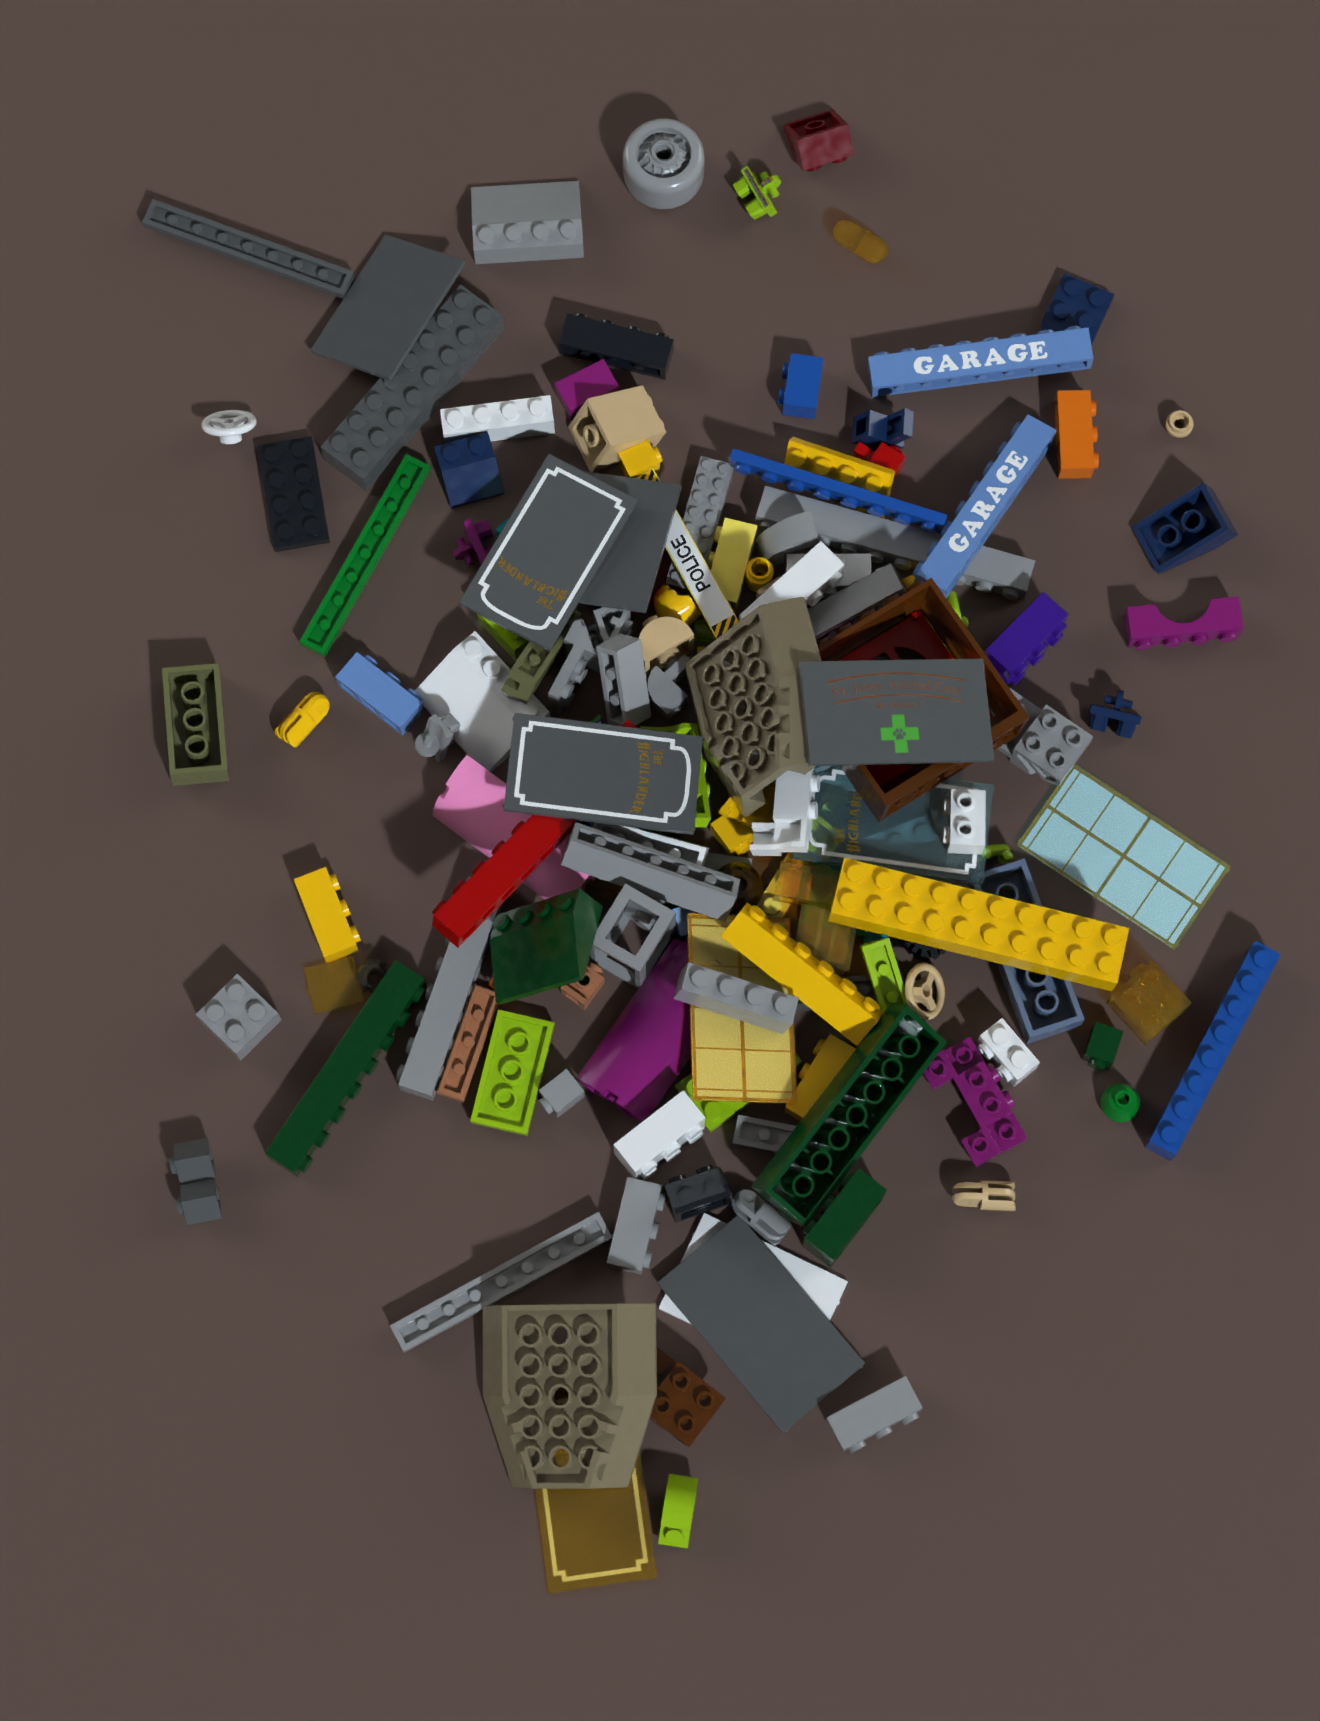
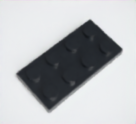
M312 436L257 445L275 552L330 543Z

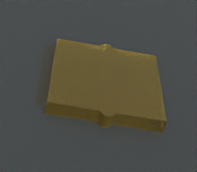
M353 956L304 968L309 987L307 994L311 995L316 1015L365 1002L360 985L362 978L357 973Z

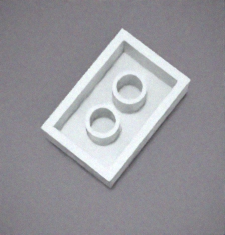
M683 1090L614 1143V1154L633 1178L640 1179L642 1177L646 1180L658 1170L656 1166L664 1159L667 1162L671 1161L681 1152L680 1147L687 1141L692 1144L704 1134L702 1131L705 1128V1116Z

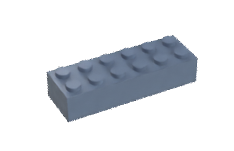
M1025 858L972 875L969 878L967 884L969 889L1042 906ZM996 963L1026 1044L1081 1027L1085 1019L1071 981Z

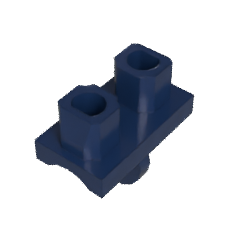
M1118 689L1116 697L1105 695L1104 703L1114 705L1113 709L1095 704H1090L1089 713H1092L1090 729L1105 732L1108 718L1117 719L1119 723L1115 735L1131 739L1135 731L1136 724L1140 725L1142 717L1120 711V707L1131 709L1133 701L1123 699L1124 690Z

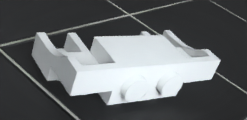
M815 768L805 775L788 770L776 779L773 820L775 823L752 822L754 838L753 844H750V851L753 856H781L782 852L808 853L810 829H812L813 819L818 817V803L814 802L815 792L820 790V776L816 775Z

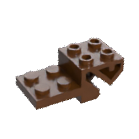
M657 1347V1396L650 1420L689 1448L726 1401V1398L682 1363L674 1361Z

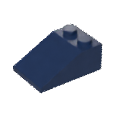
M1204 482L1132 526L1157 574L1166 572L1213 551L1238 536L1213 488Z

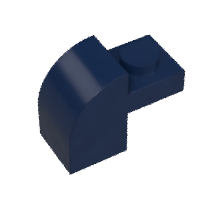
M904 408L887 416L869 410L854 417L852 444L857 445L861 442L872 450H877L882 442L888 446L891 444L899 449L904 448V441L912 437L914 430V411Z

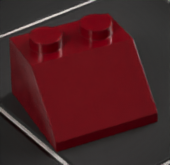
M834 109L783 125V130L795 161L803 171H815L820 169L823 164L830 162L840 163L845 161L847 157L855 155L849 126Z

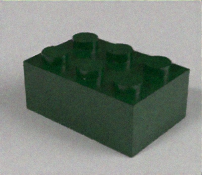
M859 1168L855 1174L850 1171L839 1184L838 1191L840 1193L838 1196L834 1197L831 1195L821 1208V1218L818 1221L813 1218L803 1231L802 1237L805 1239L802 1247L830 1268L879 1206L887 1192L886 1188Z

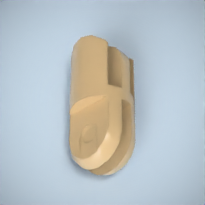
M981 1180L980 1183H957L952 1188V1193L954 1194L952 1200L958 1206L979 1207L980 1210L1016 1211V1205L1013 1202L1015 1200V1191H1013L1015 1189V1182Z

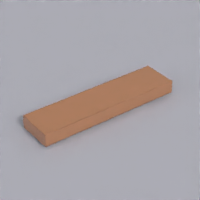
M474 984L439 1082L437 1094L463 1103L465 1102L499 1006L495 1000V990Z

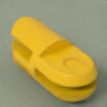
M311 692L306 695L277 726L275 735L292 747H298L328 713L330 707L328 698L320 692Z

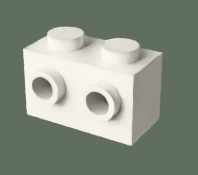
M951 789L948 799H943V816H948V826H943L942 843H947V853H983L985 848L986 790Z
M1003 1018L983 1032L977 1040L978 1049L987 1060L991 1059L998 1067L996 1070L1002 1079L1010 1082L1014 1087L1036 1070L1040 1063Z

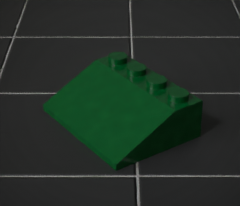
M578 888L496 915L490 936L496 1002L501 1005L584 980L603 906L582 889Z

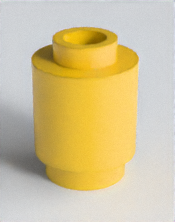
M762 557L754 558L748 562L745 570V583L751 591L757 592V590L773 581L774 568L771 562Z

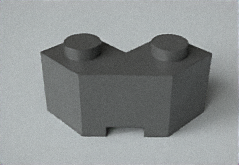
M204 1138L174 1144V1156L169 1157L172 1174H177L180 1182L181 1197L176 1198L179 1215L184 1214L187 1225L222 1219L221 1197L216 1185V1168L209 1139Z

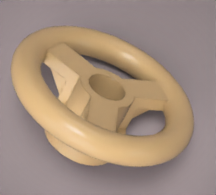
M918 963L912 967L907 975L904 985L907 1005L923 1020H930L935 1018L943 1007L945 986L940 972L932 964ZM926 971L925 976L921 980H915L920 972ZM933 980H934L935 985H936V1001H935V1002H934L933 997H932V987H931V986H932V983H933ZM916 1003H922L927 1007L928 1011H922Z

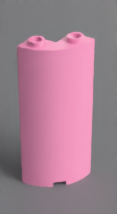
M468 755L464 757L446 782V791L439 795L433 809V817L488 858L493 855L491 852L500 841L506 842L512 836V830L520 821L526 822L532 816L530 814L503 811L506 783ZM570 834L523 882V884L543 899L578 888L585 892V886L588 882L598 879L561 866Z

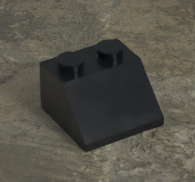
M708 1165L697 1169L696 1175L686 1178L685 1174H681L668 1179L669 1184L664 1185V1190L676 1223L731 1204L732 1193L721 1167L713 1168V1165Z

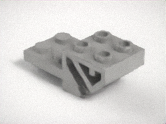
M601 607L593 611V625L586 627L584 620L580 618L573 621L564 638L565 656L567 659L548 692L551 711L560 715L564 707L567 709L570 707L575 693L572 691L576 684L581 685L586 677L588 669L585 667L600 673L597 645L618 634L633 635V630H631L633 622L631 621L630 611ZM591 633H595V634L592 635V641H593V644H594V647H595V648H593V645H592V642H591V635H590Z
M1010 688L1030 718L1020 735L999 747L998 750L1010 758L1009 762L1025 773L1034 774L1036 772L1043 781L1059 786L1089 746L1093 736L1047 704L1043 709H1040Z

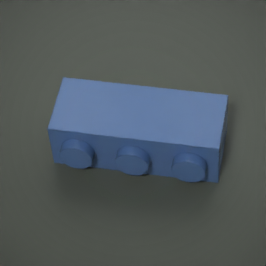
M356 652L335 676L337 685L403 736L424 712L423 703L421 702L422 697L413 689L409 688L407 691L400 686V680L388 671L386 674L378 668L379 664L369 655L363 657Z

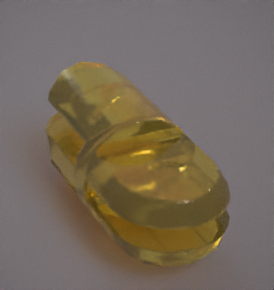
M842 220L834 226L832 233L834 240L840 246L865 261L875 264L885 260L889 255V245L882 238L851 220Z

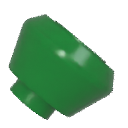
M1112 1084L1102 1094V1111L1112 1121L1128 1122L1140 1110L1141 1101L1139 1094L1128 1084Z

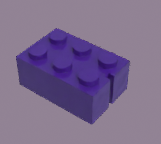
M1042 592L985 650L986 656L1007 686L1011 683L1016 686L1026 675L1024 671L1030 664L1036 666L1045 656L1044 651L1049 645L1054 647L1064 636L1063 632L1067 628L1065 623L1068 613L1045 592Z

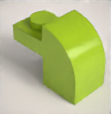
M669 1473L658 1544L688 1549L699 1478Z

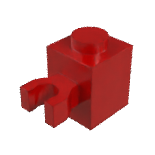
M859 442L853 450V457L895 470L893 481L904 467L906 456L894 445L890 444L888 446L882 442L877 450L873 452L866 445Z

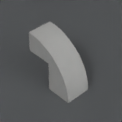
M811 511L788 517L763 531L755 540L758 557L766 558L775 566L784 563V554L816 546L818 534Z

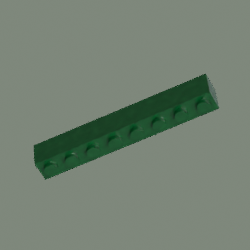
M396 960L393 962L265 1152L268 1159L296 1177L300 1172L305 1173L313 1162L311 1155L315 1149L324 1146L330 1136L328 1130L332 1124H338L346 1112L344 1106L350 1098L354 1100L361 1091L362 1085L360 1082L366 1074L370 1076L378 1065L379 1061L376 1059L381 1051L384 1050L386 1052L395 1039L393 1033L397 1027L400 1026L402 1028L411 1015L409 1009L413 1003L416 1002L418 1004L424 997L427 989L425 988V979Z

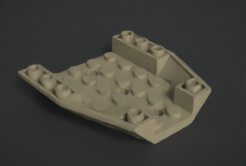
M804 597L758 606L685 663L687 684L700 736L703 737L705 756L745 817L766 803L762 789L789 770L805 775L816 767L809 766L807 761L808 754L798 666L800 661L822 660Z
M656 1303L483 1306V1398L512 1487L530 1489L629 1487L657 1396ZM560 1326L566 1328L568 1332V1338L562 1344L558 1343L554 1337L555 1330ZM560 1387L565 1388L569 1396L568 1401L564 1405L558 1404L555 1400V1392ZM559 1449L566 1450L569 1455V1461L565 1466L558 1465L555 1460V1454Z

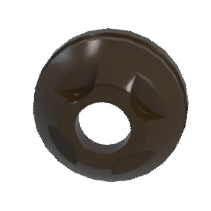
M733 862L724 865L718 870V872L733 877H741L747 884V888L743 892L737 893V898L730 914L737 915L746 903H749L751 906L758 905L763 894V883L759 873L753 867L742 862Z

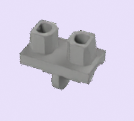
M448 713L441 719L436 714L428 718L424 733L416 738L414 744L417 753L424 757L435 755V759L438 762L445 758L449 746L456 739L453 733L460 728V723L451 713Z

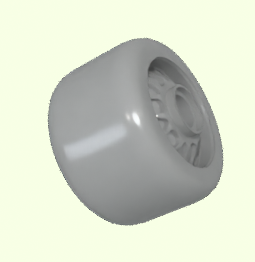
M660 118L643 123L630 134L623 150V176L629 192L636 200L655 209H673L690 201L702 185L705 164L704 149L700 138L689 126L674 119Z

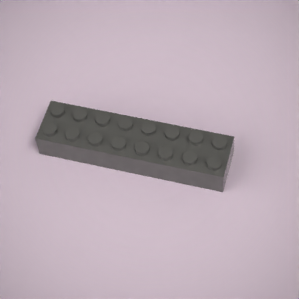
M460 285L430 319L392 380L389 381L380 377L320 447L323 459L367 491L505 330L504 316Z

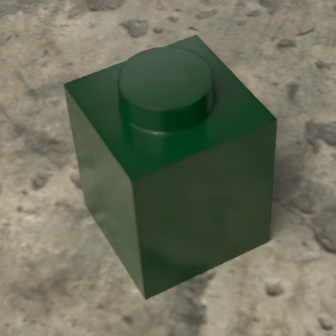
M1095 1022L1091 1029L1082 1060L1087 1061V1065L1094 1069H1110L1114 1063L1123 1031Z

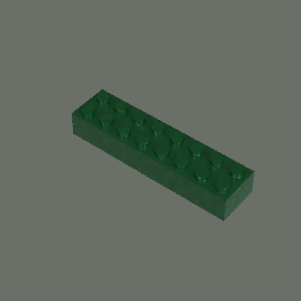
M892 1002L751 1187L791 1222L807 1227L947 1041L909 1006Z

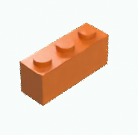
M1091 390L1057 391L1054 406L1055 427L1057 430L1058 479L1091 478L1094 469L1099 467V454L1094 452L1093 443L1097 442L1098 431L1097 426H1092V417L1096 416V400H1091Z

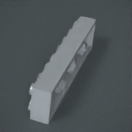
M701 456L683 522L704 560L708 563L734 468L728 462ZM671 561L665 585L670 586L676 592L691 595L674 562Z

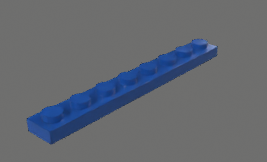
M733 448L730 456V466L739 474L750 475L752 473L759 475L765 482L775 484L778 481L787 484L789 489L797 492H803L804 489L813 492L815 497L823 500L833 498L839 500L843 506L848 508L862 507L874 516L882 517L884 514L894 517V521L903 525L913 523L921 526L920 528L926 532L937 533V531L942 532L947 523V514Z

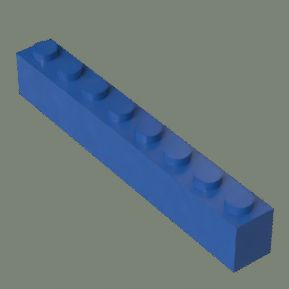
M1254 941L1250 946L1145 1148L1169 1161L1176 1156L1281 955L1280 953L1257 941Z

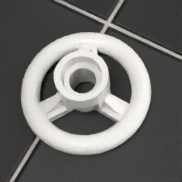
M225 410L205 417L201 427L204 432L213 436H219L221 443L235 444L242 440L241 434L252 430L256 426L257 420L253 414L246 411Z

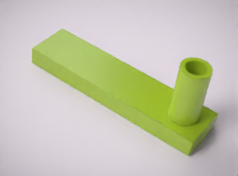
M886 936L860 945L877 1003L883 1013L892 1002L907 1005L905 987L889 937Z

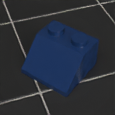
M488 432L434 447L451 509L504 494Z

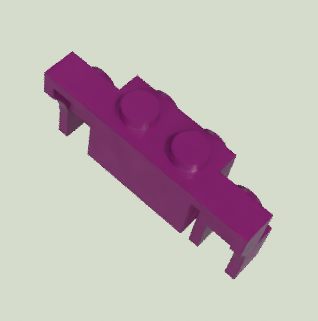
M971 1037L938 1053L925 1070L924 1075L933 1090L942 1087L952 1080L956 1082L981 1127L979 1131L961 1140L976 1167L1029 1140L1011 1107L1015 1106L1008 1090L1002 1092L997 1084L1001 1080L993 1064L989 1067L986 1065Z

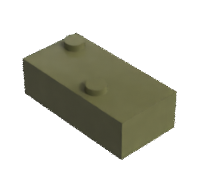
M219 663L162 668L169 771L172 786L230 781L222 679Z

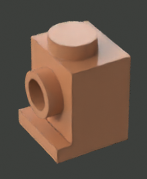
M589 962L584 977L589 978L590 982L584 986L579 981L561 986V994L585 1010L605 983L604 977L601 976L603 970L594 963Z

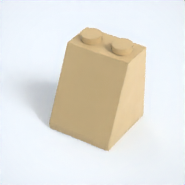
M643 385L588 398L568 426L589 471L594 473L617 464L619 452L643 441L649 440L652 448L657 446L666 433L664 423L659 418L652 399L647 394Z

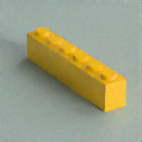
M746 903L721 934V937L858 1046L879 1021L883 1013L879 1004L872 998L864 997L859 993L857 987L850 980L842 979L834 973V969L829 963L823 960L820 961L813 956L811 950L805 944L797 943L788 936V931L783 926L774 924L767 919L765 913L759 907Z

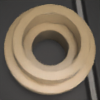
M1182 410L1170 413L1165 422L1168 433L1177 438L1189 435L1194 425L1192 417ZM1181 422L1184 427L1177 428L1174 423Z

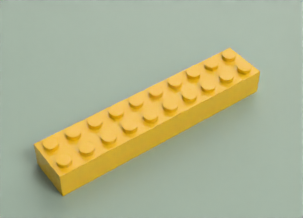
M844 858L828 919L829 922L1111 992L1118 984L1129 928L848 858Z

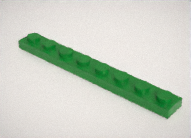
M408 454L404 456L299 641L300 646L326 657L430 473V465Z

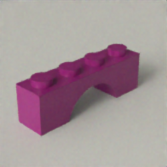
M1239 596L1211 599L1205 614L1189 623H1177L1167 619L1160 613L1155 604L1127 607L1123 616L1128 648L1136 647V650H1147L1152 648L1153 645H1164V647L1171 648L1179 646L1184 642L1201 645L1209 642V640L1220 639V642H1231L1236 640L1244 629Z

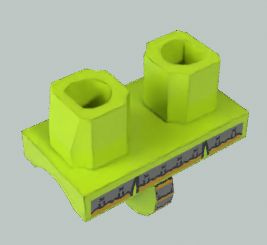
M746 166L741 170L744 176L732 184L734 189L742 199L752 192L755 194L756 198L745 205L749 215L754 220L766 213L773 217L778 212L767 194L770 193L772 198L779 196V192L776 189L781 184L779 176L769 177L765 171L760 174L762 179L760 183L756 174L751 172L750 168Z

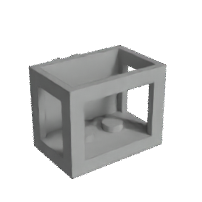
M625 883L601 924L597 927L590 953L591 962L639 989L676 933V912ZM630 920L634 921L644 930L651 931L636 956L616 945L617 940ZM608 955L634 969L635 973L608 958Z

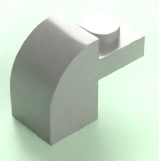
M685 654L679 659L673 658L664 668L665 672L656 665L648 678L650 704L667 723L688 704V695L677 686L686 676L685 663L690 659Z

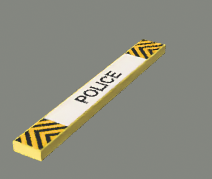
M653 468L636 477L637 479L661 482ZM675 510L665 548L717 639L737 624L739 620L678 511Z

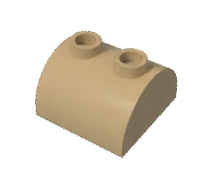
M654 615L642 623L644 628L640 633L639 639H641L646 679L649 678L650 672L656 665L663 670L673 658L679 659L684 654L688 656L694 653V633L682 620L674 617L658 618L657 615Z

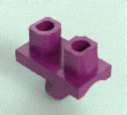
M469 519L463 522L465 526L464 531L469 543L467 544L463 537L457 540L459 548L453 554L456 560L464 559L467 566L475 563L472 557L475 554L479 566H481L493 545L483 548L481 541L493 537V532L488 520L473 524L472 520Z

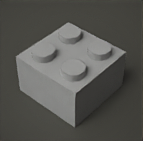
M238 974L195 1014L200 1022L240 1061L282 1020L278 1012Z

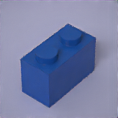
M791 353L790 362H784L782 379H787L786 388H780L778 404L783 405L782 415L815 419L823 357Z

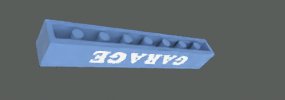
M1080 326L1068 327L1065 331L1057 332L1043 330L1038 332V334L1027 336L1024 333H1018L1005 339L989 337L982 342L975 343L960 341L955 345L945 347L942 344H936L922 350L906 348L899 353L889 354V352H878L868 357L872 398L1092 369L1093 352L1089 327L1081 328Z
M1029 414L1022 423L1018 421L1010 433L1012 437L1010 441H1004L996 454L998 456L996 461H989L982 475L984 478L982 481H975L970 489L968 501L962 500L955 512L956 518L954 521L949 520L945 524L941 532L943 537L939 542L934 541L927 552L929 557L926 561H920L912 574L915 577L914 583L918 580L925 582L932 578L946 598L948 597L1052 446L1056 429Z

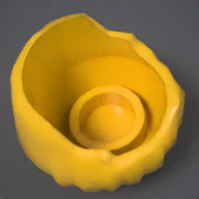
M662 585L654 595V607L658 618L674 617L690 626L702 615L699 607L694 604L689 595H677V592L668 585Z

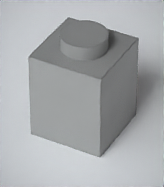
M567 1069L539 1089V1094L542 1097L539 1100L540 1105L548 1114L553 1112L557 1118L585 1097V1091Z

